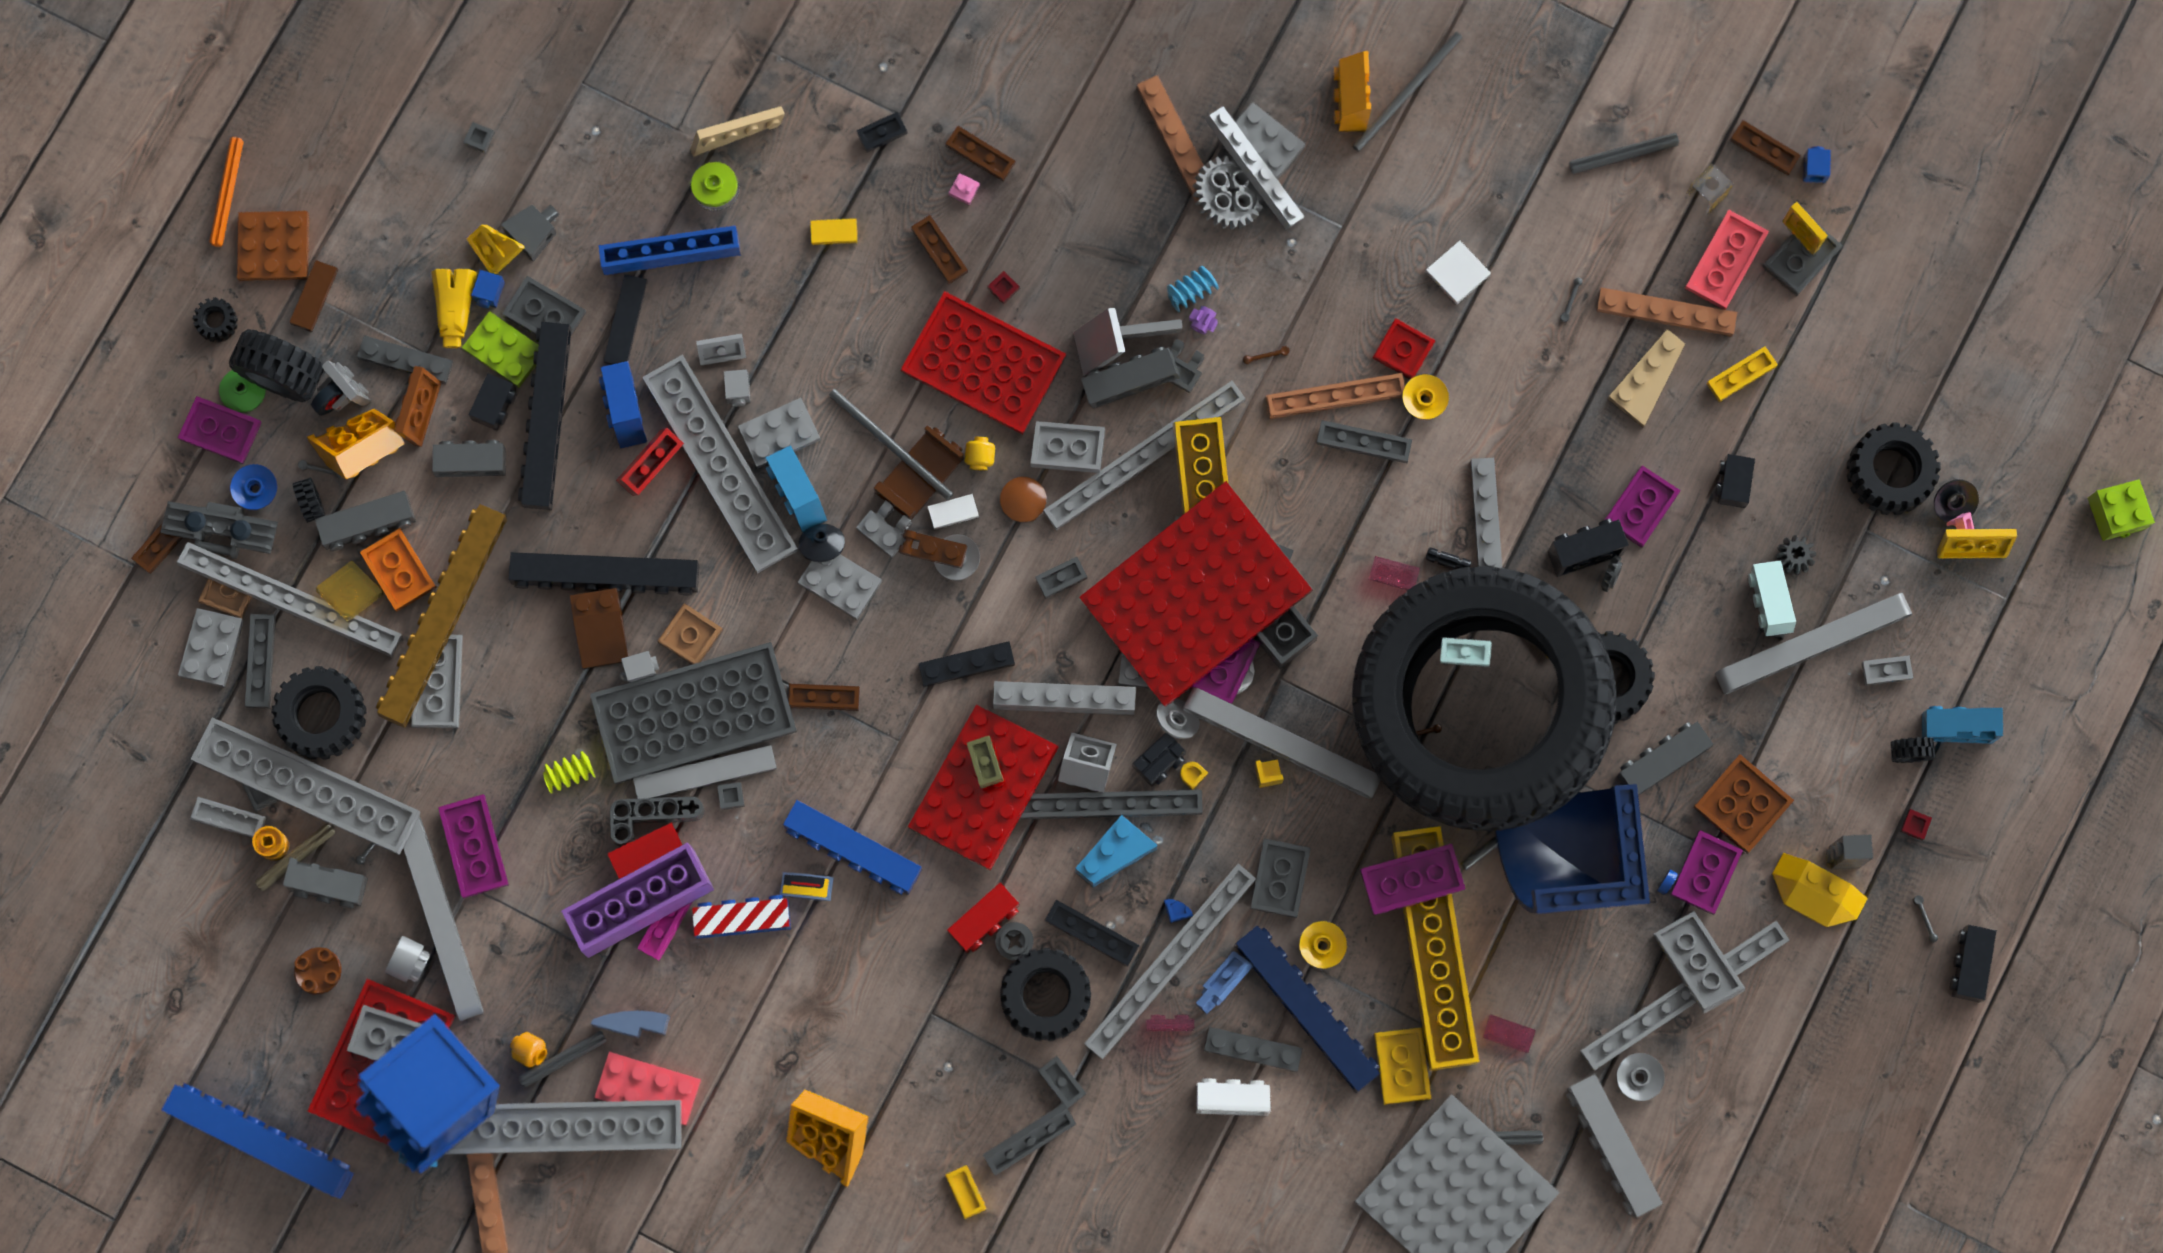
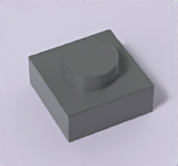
M472 122L463 143L468 147L486 153L495 134L494 130Z
M741 782L717 785L721 810L745 807Z

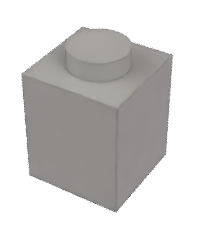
M747 369L724 371L727 404L738 407L751 402Z
M649 651L622 658L629 683L656 675L655 670H659L656 656L651 657Z

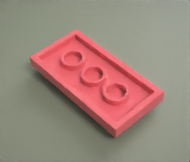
M1728 210L1685 289L1726 310L1769 231Z
M609 1052L594 1098L605 1102L681 1100L682 1125L687 1126L701 1079Z

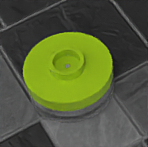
M710 162L702 165L696 170L691 180V189L696 201L701 207L709 211H722L729 208L736 201L739 194V184L733 170L720 162Z

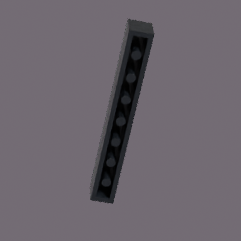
M541 322V328H537L536 342H539L538 351L534 352L533 364L536 365V374L532 373L531 387H534L533 396L529 397L528 409L531 410V419L526 421V433H529L528 442H524L523 447L526 464L521 466V478H524L523 487H520L518 492V501H521V505L524 508L552 510L572 333V328L569 324Z
M510 552L508 580L515 588L527 589L529 585L538 586L539 589L550 590L552 586H556L567 591H573L575 587H580L591 592L599 591V588H617L618 592H622V589H628L632 593L642 594L645 593V590H652L656 594L665 595L669 594V591H676L679 595L688 596L692 595V592H698L700 565L698 560Z

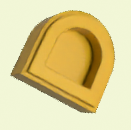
M1187 762L1180 770V778L1186 786L1194 790L1209 772L1197 762Z

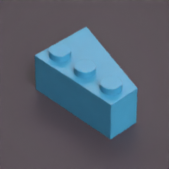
M791 445L766 457L769 466L765 469L771 480L776 479L778 484L775 485V488L780 498L785 497L786 502H784V505L789 515H794L802 532L812 526L828 521L819 497Z
M1930 706L1929 709L1922 713V738H1932L1934 742L1993 744L2003 736V708L1953 707L1952 709H1943L1942 706Z
M1121 815L1075 868V873L1089 885L1095 887L1149 853L1156 851L1158 845Z

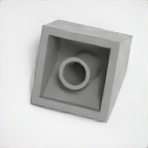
M1071 732L1058 781L1104 793L1117 744Z

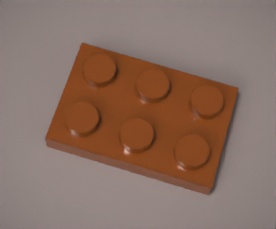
M415 366L413 373L409 376V386L406 395L402 399V408L399 417L395 421L394 431L413 446L422 447L442 382L423 367Z

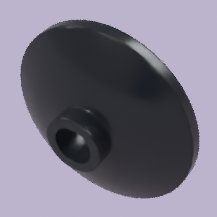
M1956 479L1945 483L1937 491L1934 498L1935 513L1944 522H1949L1963 513L1970 512L1972 516L1979 504L1977 489L1972 483L1963 479Z
M818 524L802 533L798 543L799 550L810 561L827 562L841 554L845 547V538L837 527L829 524Z

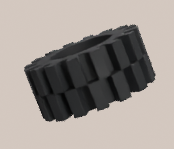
M213 297V300L205 299L206 303L204 304L200 302L198 304L200 308H195L194 312L196 315H193L194 326L200 335L211 342H214V340L222 342V338H225V340L229 339L228 335H233L235 333L233 329L238 326L236 323L238 317L232 306L224 299L218 300L217 297ZM213 312H220L224 316L222 325L216 328L208 326V316Z
M311 477L292 483L295 497L306 522L308 523L325 516L319 493Z
M1911 737L1890 742L1892 762L1913 763L1935 759L1934 739Z

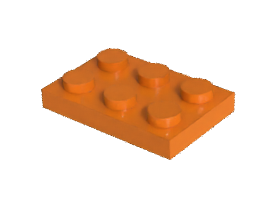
M400 528L360 552L396 612L437 588Z

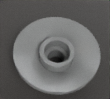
M955 534L944 538L945 540L966 544L968 548L962 569L934 562L936 569L943 577L957 581L970 577L980 563L978 546L971 538L965 535Z
M1175 699L1166 707L1160 702L1156 709V719L1160 727L1167 734L1178 739H1188L1197 733L1200 725L1199 718L1182 709L1185 704L1184 701Z
M1635 1053L1629 1055L1620 1063L1617 1070V1083L1624 1095L1636 1101L1650 1100L1659 1094L1663 1088L1665 1081L1664 1070L1660 1062L1653 1056L1646 1053ZM1637 1073L1643 1075L1644 1079L1642 1082L1636 1081L1635 1075Z

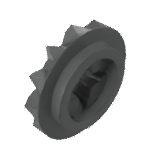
M1617 555L1611 559L1601 585L1603 591L1608 592L1610 588H1614L1621 572L1623 563L1621 562V557Z
M1011 922L1002 926L995 940L999 953L1010 960H1017V957L1029 953L1034 942L1030 929L1018 922ZM1021 933L1019 943L1023 948L1015 945L1008 949L1010 940L1006 935L1015 938Z

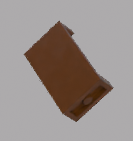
M927 425L924 428L925 434L908 454L943 484L963 461V449L955 442L949 443L944 439L945 435L938 428L934 427L932 429ZM902 460L883 483L879 481L874 487V493L889 502L902 516L905 515L910 520L917 515L936 492L930 484Z

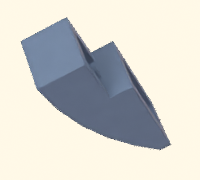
M623 1011L592 1019L591 1025L640 1039L642 1030L665 1036L670 1016L652 1011Z

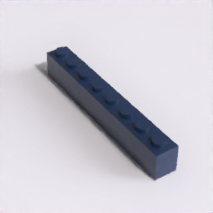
M1257 925L1235 943L1236 949L1252 964L1255 972L1353 1091L1358 1093L1380 1074L1378 1072L1379 1065L1372 1057L1367 1058L1362 1052L1364 1047L1356 1038L1352 1040L1349 1037L1347 1026L1341 1020H1335L1331 1015L1334 1011L1325 1001L1321 1003L1316 997L1318 992L1311 983L1306 984L1302 980L1303 974L1295 964L1291 966L1286 960L1288 956L1280 946L1276 948L1270 941L1273 939L1271 934L1264 927L1260 929Z

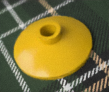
M1423 374L1415 376L1406 384L1403 390V403L1406 410L1418 419H1434L1441 415L1448 405V389L1439 378L1433 375ZM1427 396L1429 401L1424 403L1421 401V397Z
M1319 921L1309 925L1303 931L1299 941V948L1302 957L1308 964L1319 969H1327L1337 965L1343 959L1347 950V941L1343 931L1337 925L1327 921ZM1325 942L1327 949L1320 950L1318 944Z

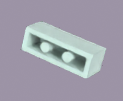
M1781 561L1753 564L1752 572L1748 574L1749 586L1754 587L1753 602L1755 608H1759L1758 622L1760 628H1764L1765 636L1793 633L1796 619Z

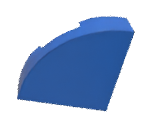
M1174 899L1164 900L1170 924L1193 917L1192 911L1184 903Z

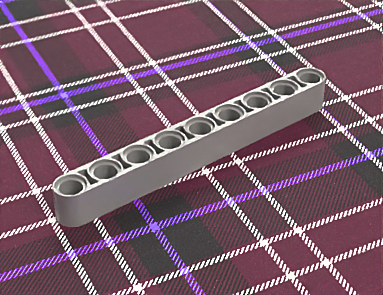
M1899 593L1729 665L1714 674L1724 695L1901 621L1911 616L1912 612L1903 593Z
M1193 687L1182 708L1185 712L1365 798H1373L1381 781L1375 772L1201 689Z
M419 816L403 848L460 1021L483 1014L484 1011L428 837Z

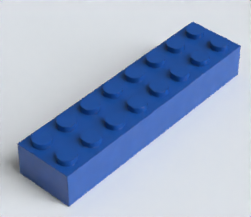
M186 1083L182 1087L174 1085L161 1109L162 1111L333 1197L342 1198L354 1175L353 1172L349 1171L350 1165L335 1158L332 1161L327 1160L328 1154L313 1147L311 1150L306 1149L308 1144L291 1136L288 1140L285 1138L286 1133L272 1126L266 1129L264 1128L266 1123L250 1115L244 1118V1112L228 1104H226L225 1108L222 1107L223 1101L206 1093L204 1097L200 1096L202 1091Z

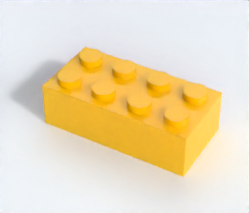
M1221 417L1173 423L1183 514L1225 481L1228 483Z

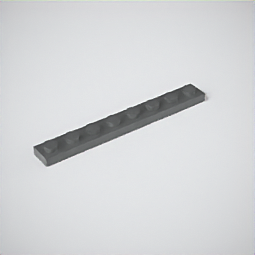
M1202 790L1033 794L1019 820L1120 817L1121 815L1124 817L1202 815Z

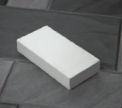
M973 494L928 506L934 530L979 518Z

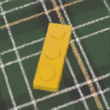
M1766 346L1715 376L1706 384L1718 402H1721L1775 369L1778 364Z

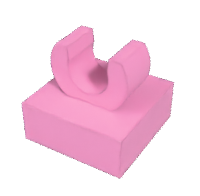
M959 173L949 191V196L970 205L980 183Z
M1970 512L1960 514L1955 519L1946 523L1947 526L1954 525L1956 529H1974Z

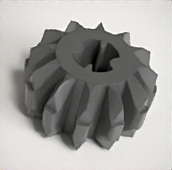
M1793 535L1791 540L1787 537L1783 540L1784 545H1778L1777 549L1780 553L1776 554V559L1782 560V567L1787 566L1786 573H1790L1793 569L1795 575H1799L1801 570L1806 573L1809 570V566L1814 565L1815 561L1812 558L1816 556V552L1810 551L1814 546L1813 543L1805 544L1806 537L1799 541L1797 535ZM1795 551L1799 553L1798 559L1793 557Z

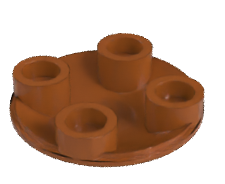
M1017 477L1010 480L1004 486L1000 495L1002 511L1009 518L1018 522L1035 521L1042 514L1046 506L1044 488L1038 481L1029 477Z
M316 947L309 949L295 960L294 977L296 983L307 993L315 995L324 994L333 989L341 977L342 968L340 960L328 948Z

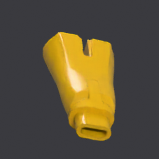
M450 269L432 270L431 277L436 302L437 323L440 337L443 338V348H461V339L465 336L472 301L471 295L476 283L477 272L470 269H454L453 274Z

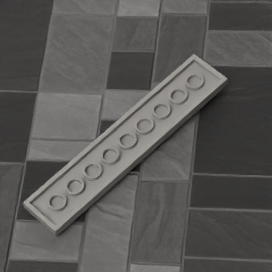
M683 354L643 376L645 384L674 433L684 443L682 445L757 574L798 551Z
M213 717L191 757L193 762L400 855L421 813L417 809Z
M681 1100L496 1104L495 1113L446 1154L682 1149Z

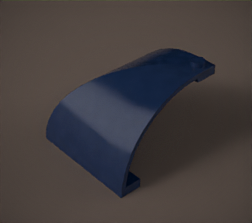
M1637 784L1612 786L1609 789L1579 792L1564 806L1540 820L1512 829L1495 831L1498 852L1509 887L1518 903L1532 914L1650 904Z

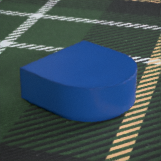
M1670 869L1657 891L1663 895L1667 894L1678 876L1677 873Z

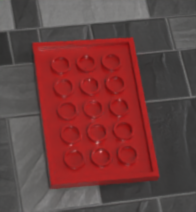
M944 291L904 362L901 372L1023 435L1064 362L1066 353Z
M976 704L909 823L908 828L991 871L1059 748L1058 745ZM989 735L1004 781L981 789L967 742Z
M366 979L307 1112L388 1145L390 1140L386 1135L381 1137L373 1129L376 1124L368 1115L363 1117L356 1109L358 1106L356 1101L365 1094L358 1086V1083H360L358 1076L376 1062V1060L347 1051L363 1005L420 1024L425 1023L436 1014L448 1029H450L455 1015Z

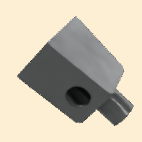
M530 205L503 222L501 226L511 239L525 247L522 251L534 261L556 235L555 228L551 222L559 216V213L552 205H549L541 213L533 205Z

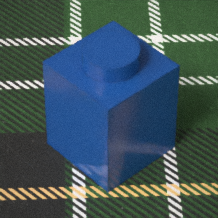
M1821 146L1807 149L1804 154L1803 182H1827L1830 177L1831 150H1825Z
M483 270L479 271L471 295L476 305L487 309L490 306L497 308L505 284L503 277Z

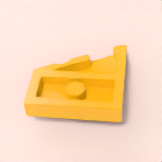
M480 225L466 239L486 269L493 274H498L525 248L519 242L488 225Z

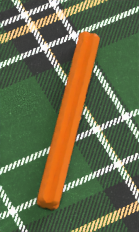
M231 137L209 241L215 247H222L243 146L241 138Z

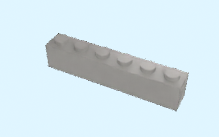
M994 681L993 707L994 710L1134 715L1136 687Z
M1596 1074L1567 1088L1569 1092L1566 1094L1571 1106H1576L1580 1113L1577 1116L1584 1129H1588L1591 1135L1589 1141L1594 1150H1599L1602 1156L1600 1162L1606 1172L1610 1171L1614 1179L1611 1183L1617 1194L1621 1192L1625 1200L1622 1204L1627 1214H1632L1636 1218L1662 1205L1663 1203Z

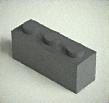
M470 440L463 441L462 444L441 441L439 445H433L432 472L435 477L506 476V448L503 443L497 440H487L483 444H476V441Z
M1846 835L1831 844L1829 849L1826 850V860L1828 864L1830 863L1831 870L1859 869L1872 860V836Z

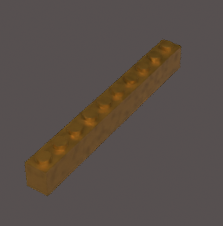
M479 504L477 509L472 510L468 519L470 524L467 530L463 529L459 536L458 542H460L457 551L453 550L448 559L450 565L447 571H442L438 579L440 585L437 591H433L428 599L429 607L427 612H422L417 622L419 628L416 634L412 633L407 642L409 648L405 655L402 654L397 662V667L399 668L395 676L391 675L387 682L386 688H388L385 697H380L376 705L379 717L403 728H406L435 669V665L449 640L448 638L452 634L507 522L504 514L482 504Z

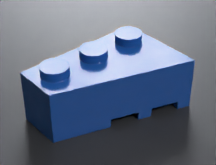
M626 361L601 367L603 376L599 377L601 390H606V395L602 396L605 409H610V414L606 415L609 428H614L620 449L647 443L629 362Z

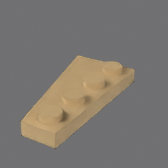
M782 106L697 130L690 148L693 157L762 130L778 127L785 115Z
M1667 329L1611 393L1608 399L1644 428L1685 343Z

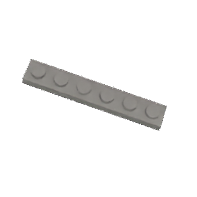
M1222 107L1210 114L1205 121L1283 227L1287 230L1302 220L1304 215L1225 108Z
M1494 458L1471 459L1477 563L1481 567L1502 568Z

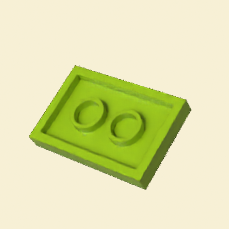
M489 311L463 345L462 349L519 388L536 366L533 364L534 352L538 351L539 345Z

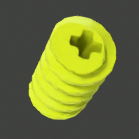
M580 751V759H577L572 754L570 763L564 757L562 758L561 766L556 760L553 761V769L547 764L544 765L543 776L550 794H553V786L558 791L562 790V783L568 788L571 787V779L576 784H579L580 776L585 781H588L589 773H591L595 778L590 760L583 751Z

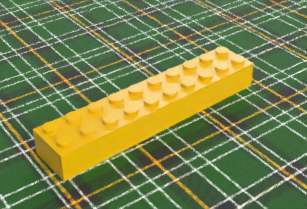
M1441 826L1396 832L1391 837L1395 859L1444 846ZM1452 894L1403 907L1429 1071L1475 1065L1480 1061Z

